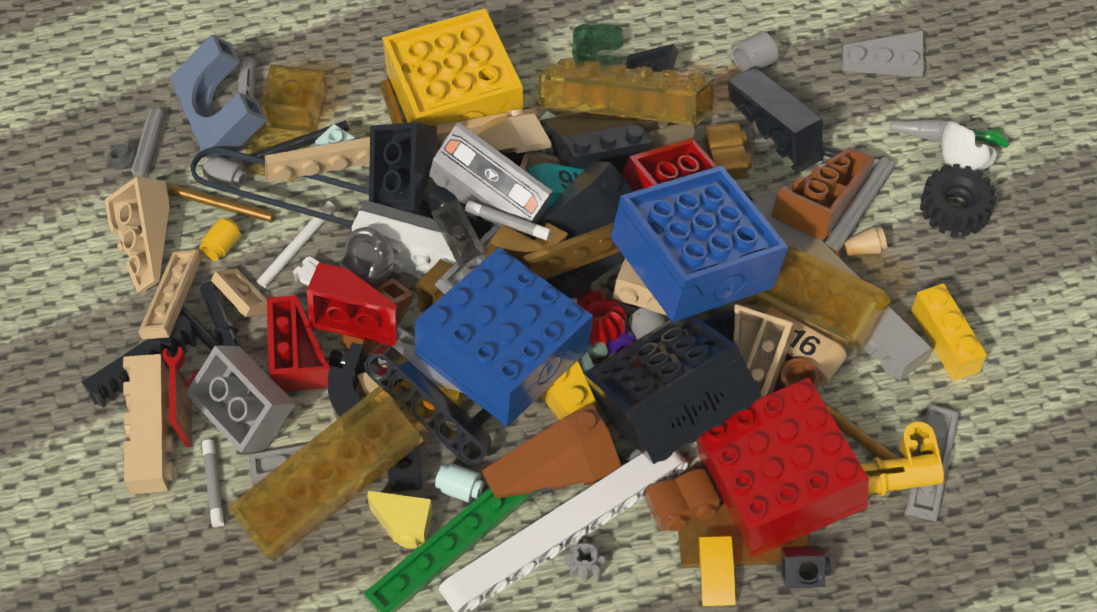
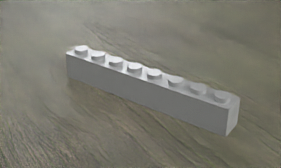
M771 192L754 203L756 208L788 246L782 263L784 270L790 275L794 274L801 281L803 289L809 294L813 293L820 300L823 309L829 314L833 313L840 320L842 328L847 333L853 334L861 342L862 348L868 354H873L881 362L883 369L888 374L894 375L901 381L926 363L931 347L822 240L811 237L807 233L771 217L777 198L775 194Z

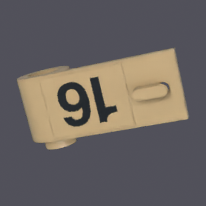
M771 306L765 314L793 323L794 336L787 354L793 358H803L813 362L820 371L819 385H827L847 358L844 346L837 340L825 337Z

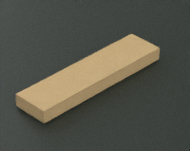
M199 250L172 253L138 331L142 339L170 337L202 260Z

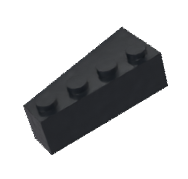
M754 66L728 79L729 100L750 123L755 121L759 133L765 140L771 138L777 146L776 152L782 159L788 157L793 162L791 168L796 174L823 160V121L819 114L814 113L801 100L793 97L784 87L776 84L767 74H763Z

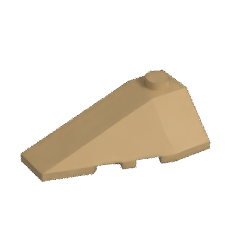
M523 108L507 110V116L496 117L472 131L497 151H502L503 153H522L551 148V141L535 113H524Z
M136 176L105 199V207L111 232L115 233L118 231L122 241H119L117 246L120 252H127L129 259L126 267L137 292L141 293L157 284L160 280L170 206L165 181Z

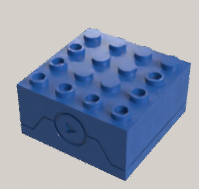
M722 165L621 195L610 237L672 322L774 288L788 249L787 244Z
M499 247L415 320V355L508 427L588 351L593 315Z

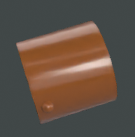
M794 358L784 362L777 391L806 378H810L817 390L821 377L820 371L813 362L807 359Z

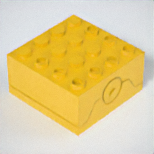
M486 8L382 37L387 74L408 123L418 122L434 126L507 113V110L523 108V86Z

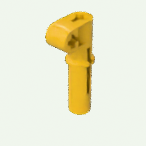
M916 421L910 423L905 428L899 443L902 458L881 460L879 457H875L873 462L860 464L869 478L868 494L878 493L880 497L885 496L889 491L943 484L944 481L943 466L933 428L924 422ZM918 442L922 443L919 450L920 454L925 453L926 455L914 456Z

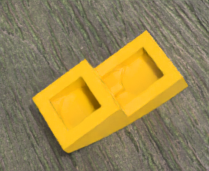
M731 535L698 536L702 605H735Z

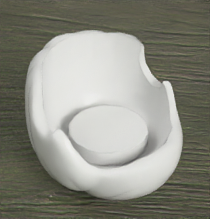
M959 120L949 121L945 126L942 137V156L945 162L950 167H953V164H960V169H965V166H971L970 171L976 172L977 169L981 171L990 167L996 160V149L986 144L975 143V133L959 125Z

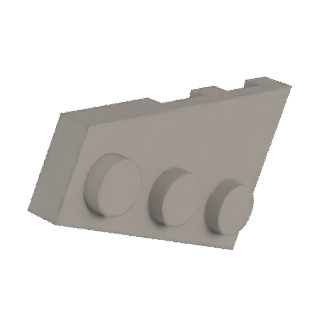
M923 31L845 44L842 48V71L922 77L924 72Z

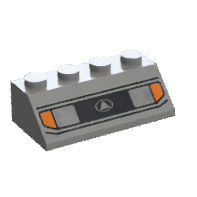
M459 122L453 127L434 157L429 174L437 185L445 187L463 204H467L470 200L535 224L545 213L552 194V190ZM491 221L499 228L502 226V224ZM513 229L526 237L530 235L519 230Z

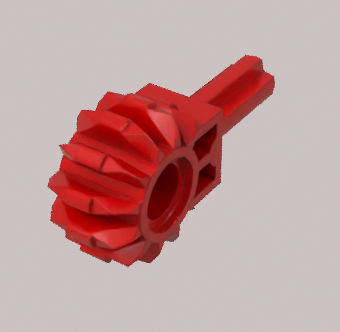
M590 288L589 295L577 297V304L593 315L589 342H592L594 346L600 342L606 345L610 340L617 341L618 335L625 333L627 317L618 300L611 301L609 297H605L601 290L594 292L592 288Z

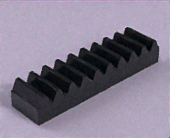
M183 315L176 320L170 337L147 339L84 380L82 384L89 398L95 405L104 408L106 406V398L114 401L116 400V391L124 394L123 382H130V377L127 370L123 368V357L161 354L164 364L167 366L162 355L164 349L169 350L170 357H175L178 347H181L184 353H187V344L196 347V335L192 324Z

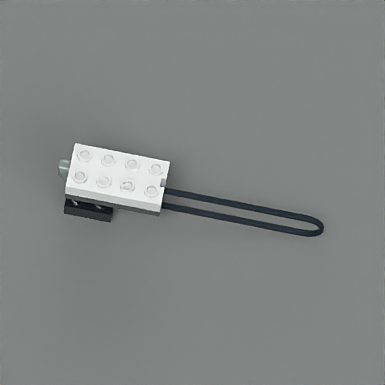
M211 147L199 152L193 158L190 166L193 178L206 187L352 228V231L361 227L372 228L386 238L393 248L395 259L392 272L412 274L419 280L440 259L448 264L450 262L455 264L475 245V242H478L492 228L491 221H486L482 217L465 212L466 204L461 203L453 193L445 187H440L435 182L428 195V205L420 203L419 209L432 212L430 218L364 200L353 222L211 182L199 177L196 173L197 163L210 154H224L264 166L265 159L226 148ZM320 174L303 176L369 195V188Z

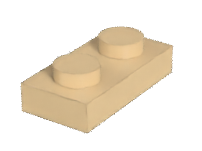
M237 268L215 271L211 281L237 307L241 314L245 317L267 313V299Z

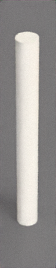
M328 201L319 212L331 215L336 210V206ZM313 217L259 277L257 283L266 288L326 220Z

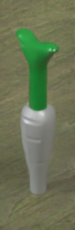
M891 120L890 131L908 133L923 139L942 142L943 132L949 121ZM1001 127L988 131L970 129L975 133V141H985L1004 148L1009 146V141L1002 135L1003 129Z

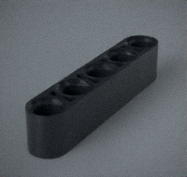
M389 345L378 347L365 362V371L368 376L462 462L468 465H477L482 462L491 447L492 441L489 434L433 382L426 378L398 350ZM377 358L384 359L388 364V368L382 367L378 363ZM400 379L407 380L411 385V389L405 388L401 384ZM423 400L430 401L435 409H428L424 405ZM446 421L453 422L458 430H451L446 425ZM469 442L476 443L481 451L471 449Z

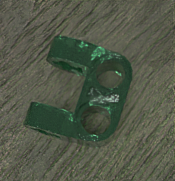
M581 24L577 26L573 31V74L581 79L615 81L621 78L623 62L619 57L596 54L597 50L620 49L623 46L624 39L622 28L617 25Z

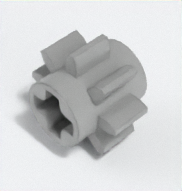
M584 539L583 543L578 546L570 545L571 555L565 556V565L572 566L570 569L571 578L578 575L586 583L587 577L592 575L597 578L600 577L598 566L605 565V557L597 556L600 552L599 544L593 546Z

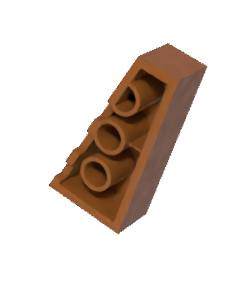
M850 147L830 158L825 166H817L812 169L811 174L803 178L801 176L794 180L793 185L789 188L784 186L779 189L771 217L823 241L846 212L868 179L875 158Z

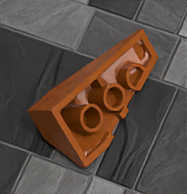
M592 404L564 417L482 470V475L497 499L534 493L535 490L554 487V490L564 489L566 485L595 484L622 466L609 430Z

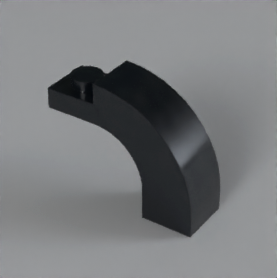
M352 342L349 351L344 352L342 355L340 368L330 366L328 373V394L334 415L345 432L358 440V442L385 450L394 425L392 410L369 405L357 396V375L362 373L366 354L364 345Z

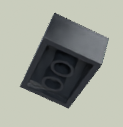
M418 122L370 125V202L403 211H418L429 179L432 161L437 154V126Z

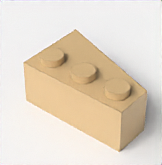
M735 304L734 343L737 344L761 396L764 397L774 391L794 336V326L792 322Z

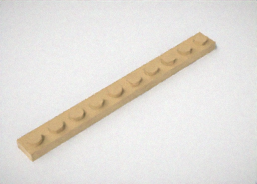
M536 108L524 110V113H535L537 119L539 120V114ZM507 113L434 125L437 126V151L458 122L472 132L496 117L507 116ZM370 137L265 155V175L267 181H283L294 177L311 176L316 173L369 165Z

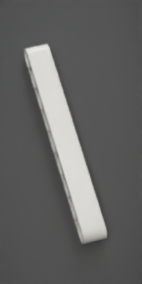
M678 450L673 452L668 459L655 464L650 462L643 454L637 456L447 578L439 587L440 593L454 612H466L468 609L472 611L492 598L495 591L497 593L503 591L521 579L520 575L524 574L526 576L546 563V558L550 557L552 559L573 544L572 541L576 540L578 542L598 529V524H606L624 512L623 508L626 506L629 509L644 499L648 487L664 480L675 479L673 477L675 474L681 475L687 469L688 462Z

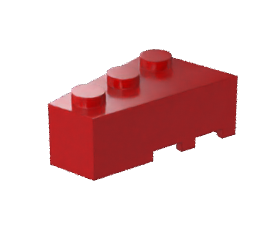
M297 295L268 297L269 377L284 392L328 388L330 367L323 356L320 345L312 332L310 323Z

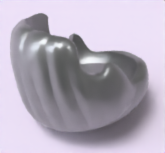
M361 227L352 231L347 237L345 255L341 260V265H344L345 269L350 270L371 287L375 288L383 283L392 272L395 259L393 248L389 241L378 231L369 227Z

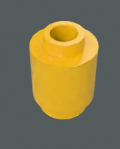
M229 218L226 220L218 219L202 238L200 250L211 260L218 261L220 257L224 258L241 238L240 227Z

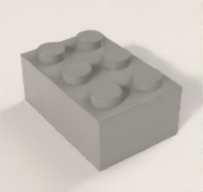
M215 346L185 393L240 453L265 451L295 406L290 397L240 346Z

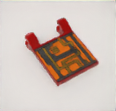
M178 347V354L175 357H170L169 350L164 349L162 355L169 366V421L185 447H192V400L185 393L197 374L195 371H191L192 377L188 381H184L183 374L179 372L186 358L184 351L181 347Z

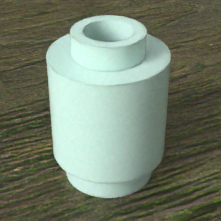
M453 463L450 466L443 464L437 474L435 487L441 489L443 494L471 503L474 498L477 499L481 495L484 481L481 480V474Z

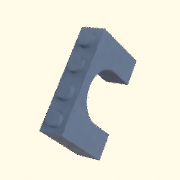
M212 34L170 78L175 88L174 91L183 106V112L191 124V131L198 140L200 151L211 147H221L237 151L267 119L258 100L239 92L218 113L213 115L212 99L219 83L240 61L230 42ZM217 153L205 156L206 158L221 156L226 159L231 157Z

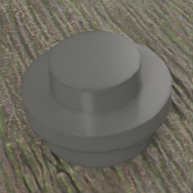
M126 144L114 146L108 154L109 163L116 170L130 167L136 157L135 150Z

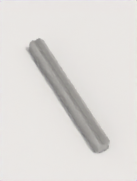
M887 157L881 158L825 241V244L835 254L840 251L893 171L895 165L893 160H889Z

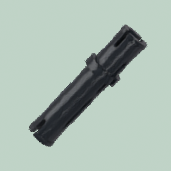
M211 281L205 282L201 285L200 291L214 323L216 339L221 342L222 346H240L243 349L237 336L238 327L230 318L220 289Z

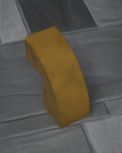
M546 223L544 227L552 230L549 240L538 237L532 240L502 224L489 242L484 260L500 247L523 264L522 256L566 240L568 233Z

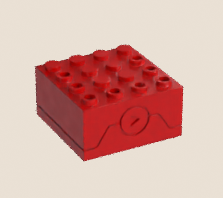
M810 378L759 398L753 402L751 407L738 411L727 418L721 426L711 428L700 435L696 441L698 456L722 503L725 504L751 557L768 552L868 508L869 478Z

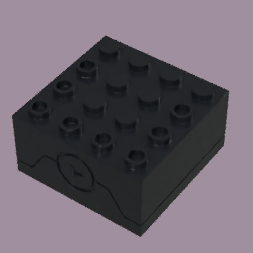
M694 315L675 322L667 321L583 373L609 423L653 464L668 459L679 448L694 443L700 435L711 428L721 426L727 418L738 411L748 409L754 401L762 397L737 344Z

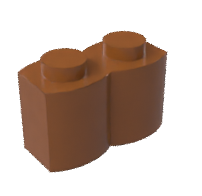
M704 469L687 472L676 479L664 480L646 489L645 501L660 531H677L686 525L687 520L695 517L699 521L710 519L715 515V510L719 509V497Z

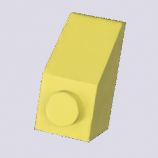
M368 491L367 498L370 510L394 542H397L404 548L413 549L417 545H422L427 540L433 514L431 499Z

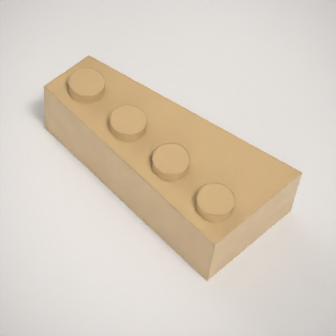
M161 354L123 357V368L127 370L130 377V382H123L124 396H126L127 408L130 413H124L126 437L130 438V441H124V482L130 494L168 492L169 481L174 480L173 462H169L170 453L175 452V438L171 434L172 424L169 421V374Z

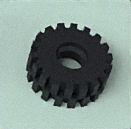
M953 164L952 169L945 165L942 166L940 172L937 169L932 172V176H929L920 200V210H924L922 216L925 220L930 218L929 225L932 228L937 225L940 227L938 232L944 234L948 230L951 231L950 236L957 237L958 232H961L962 236L966 237L969 236L970 231L976 234L980 231L981 227L984 229L988 220H990L997 195H994L996 191L994 185L989 186L991 180L988 176L984 179L981 178L983 172L977 169L974 173L970 171L971 166H965V169H960V164ZM959 197L965 200L968 206H953L947 201V198Z

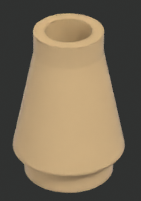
M874 226L847 239L843 245L847 257L881 254L882 250L888 248L882 227L875 229Z

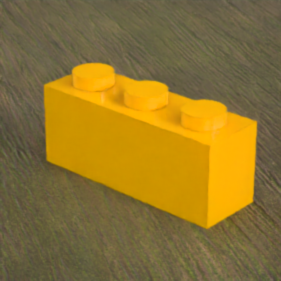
M944 283L917 292L911 311L952 381L979 373L987 354Z

